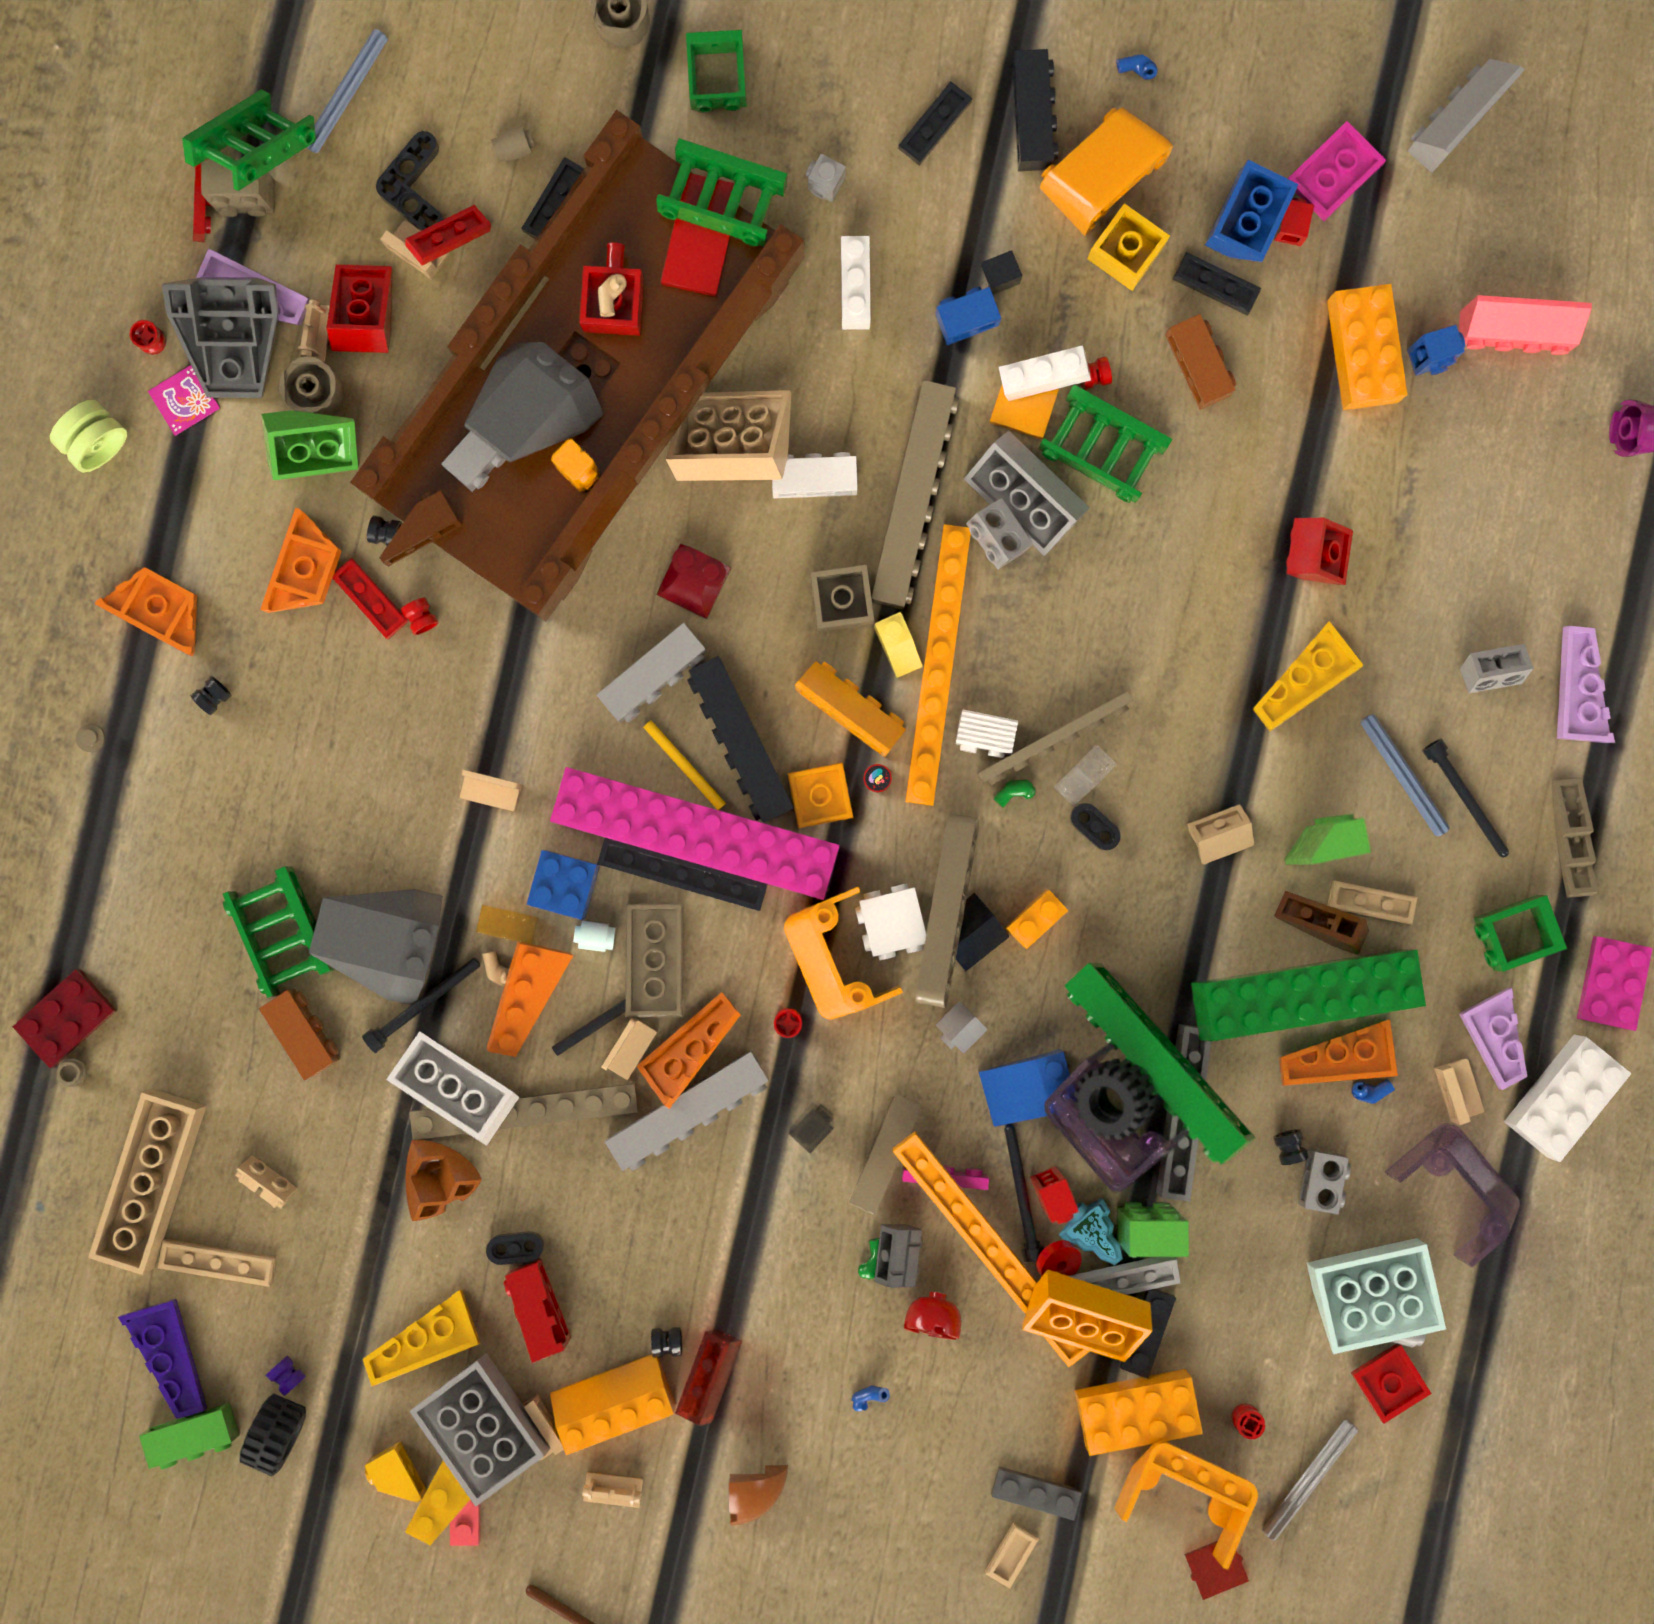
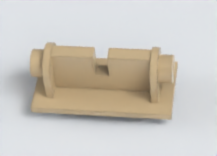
M309 300L308 304H305L306 315L301 345L298 346L300 351L299 358L315 357L325 362L329 339L326 329L329 306L320 305V302L316 300Z
M253 1155L237 1168L238 1172L235 1176L239 1178L238 1182L244 1184L254 1193L261 1187L263 1191L260 1197L274 1208L279 1207L282 1209L287 1203L288 1198L297 1190V1187L286 1178L280 1176Z
M587 1472L583 1488V1501L640 1508L643 1479Z

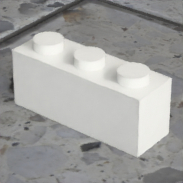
M841 236L842 329H870L869 236Z
M1083 345L999 367L1004 394L1008 401L1091 380Z
M847 452L834 453L833 457H822V454L811 453L806 454L805 458L794 459V455L788 454L782 480H772L773 498L857 495L856 456H850V453Z

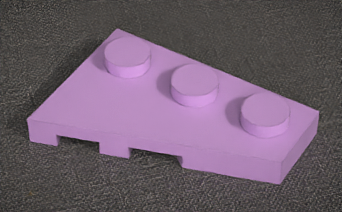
M1509 987L1459 1013L1498 1089L1501 1090L1527 1077L1522 1043L1519 1042L1516 1025L1518 1024L1517 1014L1514 1013L1512 998H1514L1513 990Z

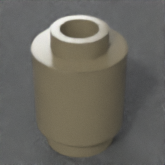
M522 126L497 134V138L491 140L499 162L504 160L510 162L532 154L530 148L535 146L530 131H523Z

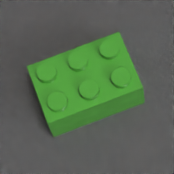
M1125 1202V1207H1117V1241L1130 1257H1189V1221L1174 1207H1170L1168 1202H1154L1153 1207H1142L1140 1202Z

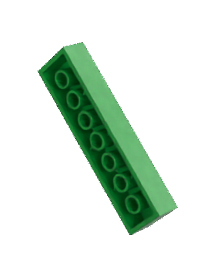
M1417 949L1393 950L1191 983L1199 1040L1211 1042L1426 1006Z
M1088 963L1064 985L1069 991L1066 995L1077 1007L1081 1005L1088 1013L1086 1015L1087 1020L1095 1028L1100 1027L1107 1034L1105 1037L1107 1043L1114 1050L1120 1049L1126 1056L1124 1060L1131 1061L1132 1067L1136 1064L1141 1067L1139 1072L1142 1075L1147 1073L1150 1077L1147 1080L1148 1083L1153 1084L1155 1088L1151 1093L1154 1095L1158 1093L1164 1099L1165 1103L1163 1106L1173 1117L1178 1115L1185 1123L1183 1126L1185 1132L1193 1140L1199 1139L1205 1146L1203 1152L1213 1163L1218 1161L1222 1165L1230 1161L1256 1138L1102 963Z

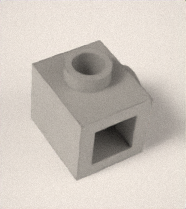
M820 154L817 162L813 160L807 169L808 190L816 197L827 199L833 203L846 178V166Z
M960 1001L936 1024L943 1033L940 1036L941 1040L951 1050L956 1046L963 1053L988 1030Z

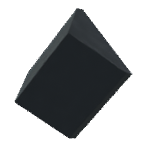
M975 893L966 899L956 954V961L965 972L1009 938V935L995 915Z

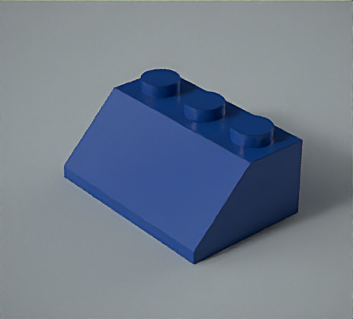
M1248 159L1237 174L1205 246L1229 258L1262 262L1299 184Z

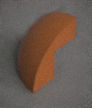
M412 1140L406 1163V1196L413 1222L445 1213L447 1204L459 1199L464 1201L476 1190L482 1179L468 1159L445 1145L426 1140Z
M765 1465V1474H730L729 1513L731 1526L754 1521L772 1508L784 1489L788 1465Z

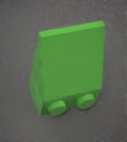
M292 410L261 414L267 463L273 481L358 469L355 423L353 418Z

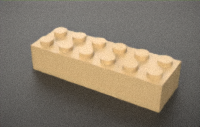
M155 1089L141 1092L88 1258L140 1275H144L155 1268L162 1240H164L207 1107L206 1105Z

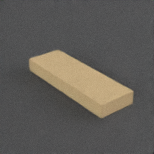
M1332 880L1327 906L1344 912L1413 925L1418 897Z

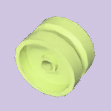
M97 400L84 401L68 410L57 421L50 434L51 443L61 453L67 454L71 464L82 473L93 471L108 462L118 453L127 438V430L117 420L110 418L109 412Z

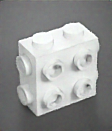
M907 883L891 887L892 893L881 895L880 890L863 894L864 900L859 901L860 907L855 908L858 923H864L867 934L862 935L865 951H871L873 957L879 956V960L895 957V951L906 949L907 953L924 950L922 944H925L926 931L915 887L908 888Z

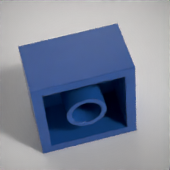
M541 850L526 905L580 920L586 919L600 865L548 850Z

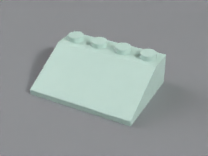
M1417 1238L1307 1262L1313 1293L1333 1354L1446 1329L1426 1243Z

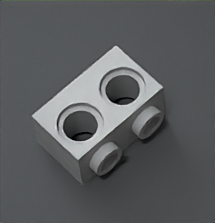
M1002 498L977 512L966 523L973 538L978 540L985 550L988 560L997 569L1016 559L1033 545Z
M1525 644L1470 653L1460 668L1468 693L1523 684L1534 669Z
M1308 1148L1309 1158L1305 1163L1298 1204L1306 1209L1339 1215V1210L1343 1208L1346 1200V1193L1343 1191L1344 1182L1348 1180L1351 1172V1164L1348 1163L1349 1158L1342 1154ZM1328 1161H1333V1171L1330 1174H1324V1164ZM1323 1189H1328V1199L1324 1202H1319V1192Z

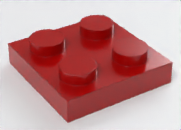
M1396 1343L1350 1372L1383 1424L1432 1394L1401 1344Z

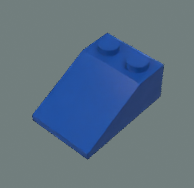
M1060 1049L979 1071L994 1127L1075 1109L1074 1102L1077 1098L1074 1096L1075 1091L1064 1052Z

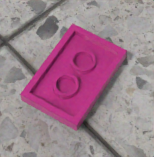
M1346 121L1288 179L1299 184L1295 193L1301 199L1306 200L1308 204H1313V211L1323 221H1326L1386 162V159Z
M1593 936L1577 1019L1636 1031L1653 948Z

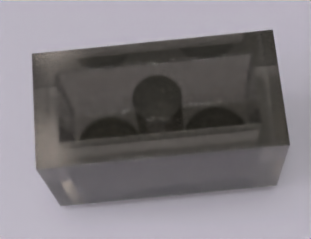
M812 1103L790 1126L789 1135L811 1154L834 1129L832 1112L823 1104L817 1106L815 1103Z

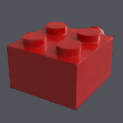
M607 244L606 267L583 266L580 325L583 332L640 336L644 278L641 269L623 268L624 244ZM620 274L626 279V287L613 300L615 315L609 317L600 316L598 289L611 275Z

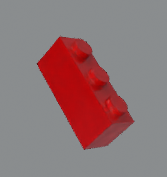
M1055 1166L1030 1176L1042 1209L1052 1223L1057 1221L1058 1224H1062L1074 1218L1073 1214L1078 1213L1079 1210L1068 1183L1058 1168Z

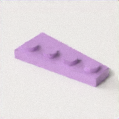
M208 249L196 278L250 277L260 278L276 284L279 307L278 321L301 326L306 315L305 304H308L309 300H311L211 249Z
M1563 627L1557 739L1615 743L1614 735L1609 730L1608 719H1611L1609 707H1605L1603 691H1606L1604 679L1601 680L1598 666L1601 665L1595 628Z

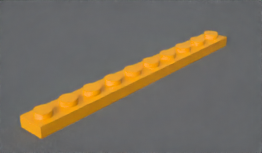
M943 525L905 799L907 803L934 805L971 536L968 527Z
M914 1131L892 1148L893 1153L1026 1315L1037 1280ZM1044 1337L1068 1367L1090 1352Z

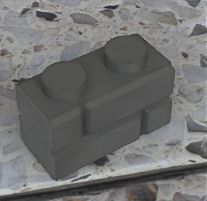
M881 1224L874 1282L890 1288L915 1287L916 1278L919 1275V1251L923 1245L922 1229L906 1224Z

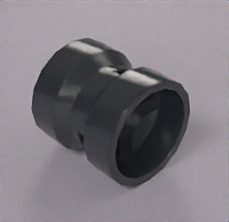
M373 515L367 529V542L372 544L382 542L387 546L402 525V521L394 519L385 521L383 517Z
M210 676L205 681V686L202 689H196L190 695L192 700L209 715H212L217 710V705L221 702H226L232 696L228 689L213 676Z
M1300 1129L1281 1132L1273 1136L1275 1145L1282 1151L1279 1155L1281 1165H1292L1309 1158L1307 1149L1300 1147L1303 1140Z
M672 1327L669 1331H663L661 1328L651 1330L653 1358H662L664 1354H671L673 1357L682 1356L681 1327Z

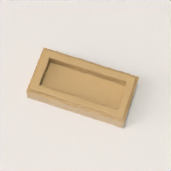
M1013 1521L988 1564L985 1574L1011 1588L1037 1544L1038 1536Z

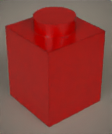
M1292 198L1275 234L1274 241L1302 246L1308 238L1314 205L1308 204L1306 200L1301 198Z

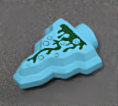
M1102 1198L1088 1206L1084 1202L1078 1203L1076 1206L1079 1212L1073 1214L1074 1218L1069 1221L1058 1235L1063 1240L1076 1244L1083 1251H1094L1101 1260L1116 1265L1123 1258L1120 1245L1112 1235L1114 1225L1108 1217L1110 1209Z

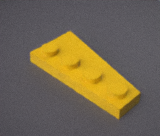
M1328 621L1253 710L1271 732L1361 669L1363 664L1330 621Z
M461 1289L454 1293L446 1301L433 1308L425 1316L363 1358L371 1387L481 1344L463 1290Z
M442 1461L405 1533L428 1545H431L470 1500L444 1461Z

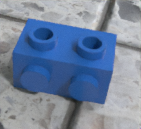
M981 287L973 288L965 293L966 296L955 299V297L946 298L936 307L935 315L947 345L1000 325L1002 318L990 287L985 289Z
M1457 325L1422 335L1407 349L1415 376L1431 372V375H1436L1447 371L1448 366L1457 363L1456 359L1465 352V339L1463 334L1458 332Z

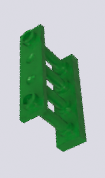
M261 89L182 137L185 163L195 167L209 158L232 171L234 189L240 191L316 141L314 117L311 115L294 123L273 112L271 109L270 93ZM269 122L284 131L274 135L259 126ZM250 134L265 143L256 148L240 138ZM230 146L245 156L235 160L220 151Z
M678 138L675 156L676 162L680 163L681 166L670 196L666 197L658 194L656 198L657 211L668 219L675 220L678 218L742 239L744 243L750 246L760 245L764 247L767 244V229L761 227L772 196H784L787 188V173ZM694 168L708 173L696 206L680 201L691 169ZM721 177L735 182L723 215L707 210L718 178ZM748 186L762 191L750 224L734 219L745 187Z
M1073 385L1065 400L1070 403V410L1052 442L1044 438L1038 449L1043 451L1042 455L1053 462L1059 460L1115 491V496L1127 503L1131 501L1136 503L1142 495V492L1135 489L1153 455L1158 453L1163 455L1169 447L1172 438L1082 388ZM1086 412L1094 416L1095 422L1075 456L1061 447L1080 413ZM1110 425L1119 430V437L1103 466L1099 469L1086 462L1103 429ZM1135 439L1143 444L1144 450L1124 483L1110 474L1129 440L1133 441Z
M284 866L275 870L277 876L275 882L239 898L236 891H228L222 894L225 899L223 901L224 910L229 917L232 916L257 973V986L262 994H266L267 998L280 995L277 985L311 970L318 971L319 975L336 970L313 955L308 956V960L274 975L271 974L266 959L300 944L307 945L309 950L313 938L316 920L293 866ZM278 892L285 894L288 901L286 908L249 923L243 909L244 907ZM289 918L296 920L299 926L297 934L260 949L254 935L255 933Z

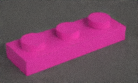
M943 1165L960 1187L988 1190L989 1177L987 1174H983V1170L966 1168V1172L954 1171L955 1167ZM903 1166L902 1181L918 1183L906 1167Z

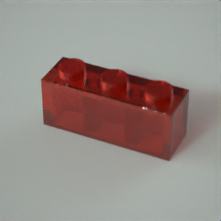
M720 1330L705 1331L676 1408V1415L697 1425L712 1423L740 1349L741 1340Z

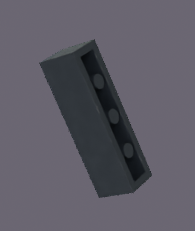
M1048 49L1016 50L1012 59L1018 171L1046 170L1053 164L1054 160H1058L1059 154L1058 142H1053V132L1057 131V116L1052 114L1051 105L1055 104V87H1050V77L1054 75L1053 59L1048 58Z

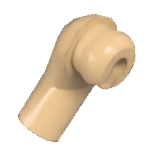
M496 951L483 953L482 956L488 979L504 987L509 969L499 964Z

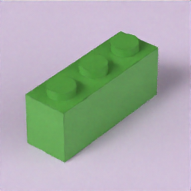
M229 1402L148 1428L139 1438L148 1468L151 1469L159 1466L160 1470L176 1465L179 1459L186 1457L188 1461L198 1459L205 1455L204 1451L214 1449L215 1452L226 1450L232 1446V1442L240 1434Z

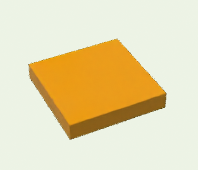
M1001 385L989 423L1042 440L1059 389L1008 401L1004 394L1003 385Z
M843 763L787 773L798 829L853 818Z

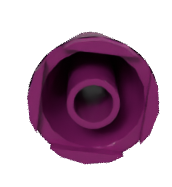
M1629 399L1623 401L1620 404L1623 405L1621 410L1615 411L1612 415L1609 427L1610 443L1615 444L1617 450L1613 451L1621 457L1654 452V406L1638 400Z

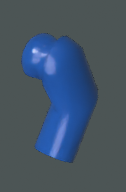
M1143 54L1117 59L1116 62L1118 73L1134 71L1146 80L1155 78L1158 73L1157 65Z
M1386 1078L1376 1086L1358 1081L1353 1085L1351 1091L1357 1100L1375 1104L1395 1091V1088Z
M873 1385L859 1390L851 1398L853 1409L855 1411H866L868 1409L867 1401L870 1400L885 1403L890 1398V1392L887 1388Z

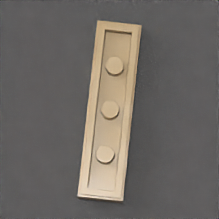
M164 1239L162 1240L158 1269L270 1287L273 1283L277 1257Z

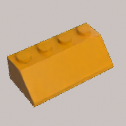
M815 661L795 684V690L885 758L906 731L902 727L905 722L892 712L888 716L881 711L882 705L873 697L868 695L865 699L857 692L860 688L846 678L843 682L836 677L837 671L825 661L822 664Z
M1047 1270L1034 1286L1022 1330L1125 1362L1152 1332L1150 1302Z
M652 1354L550 1393L556 1430L566 1455L674 1415L676 1403L659 1358H653Z

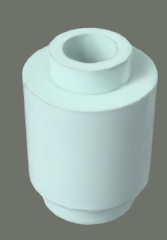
M582 921L581 926H575L573 942L579 943L578 949L605 952L606 949L613 950L616 928L609 927V924Z

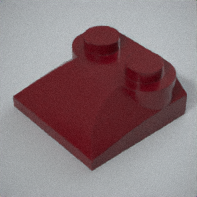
M680 544L672 556V562L656 595L708 619L731 568L692 547Z

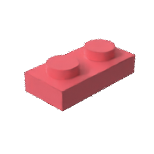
M470 1499L450 1522V1546L479 1545L480 1504L475 1507Z

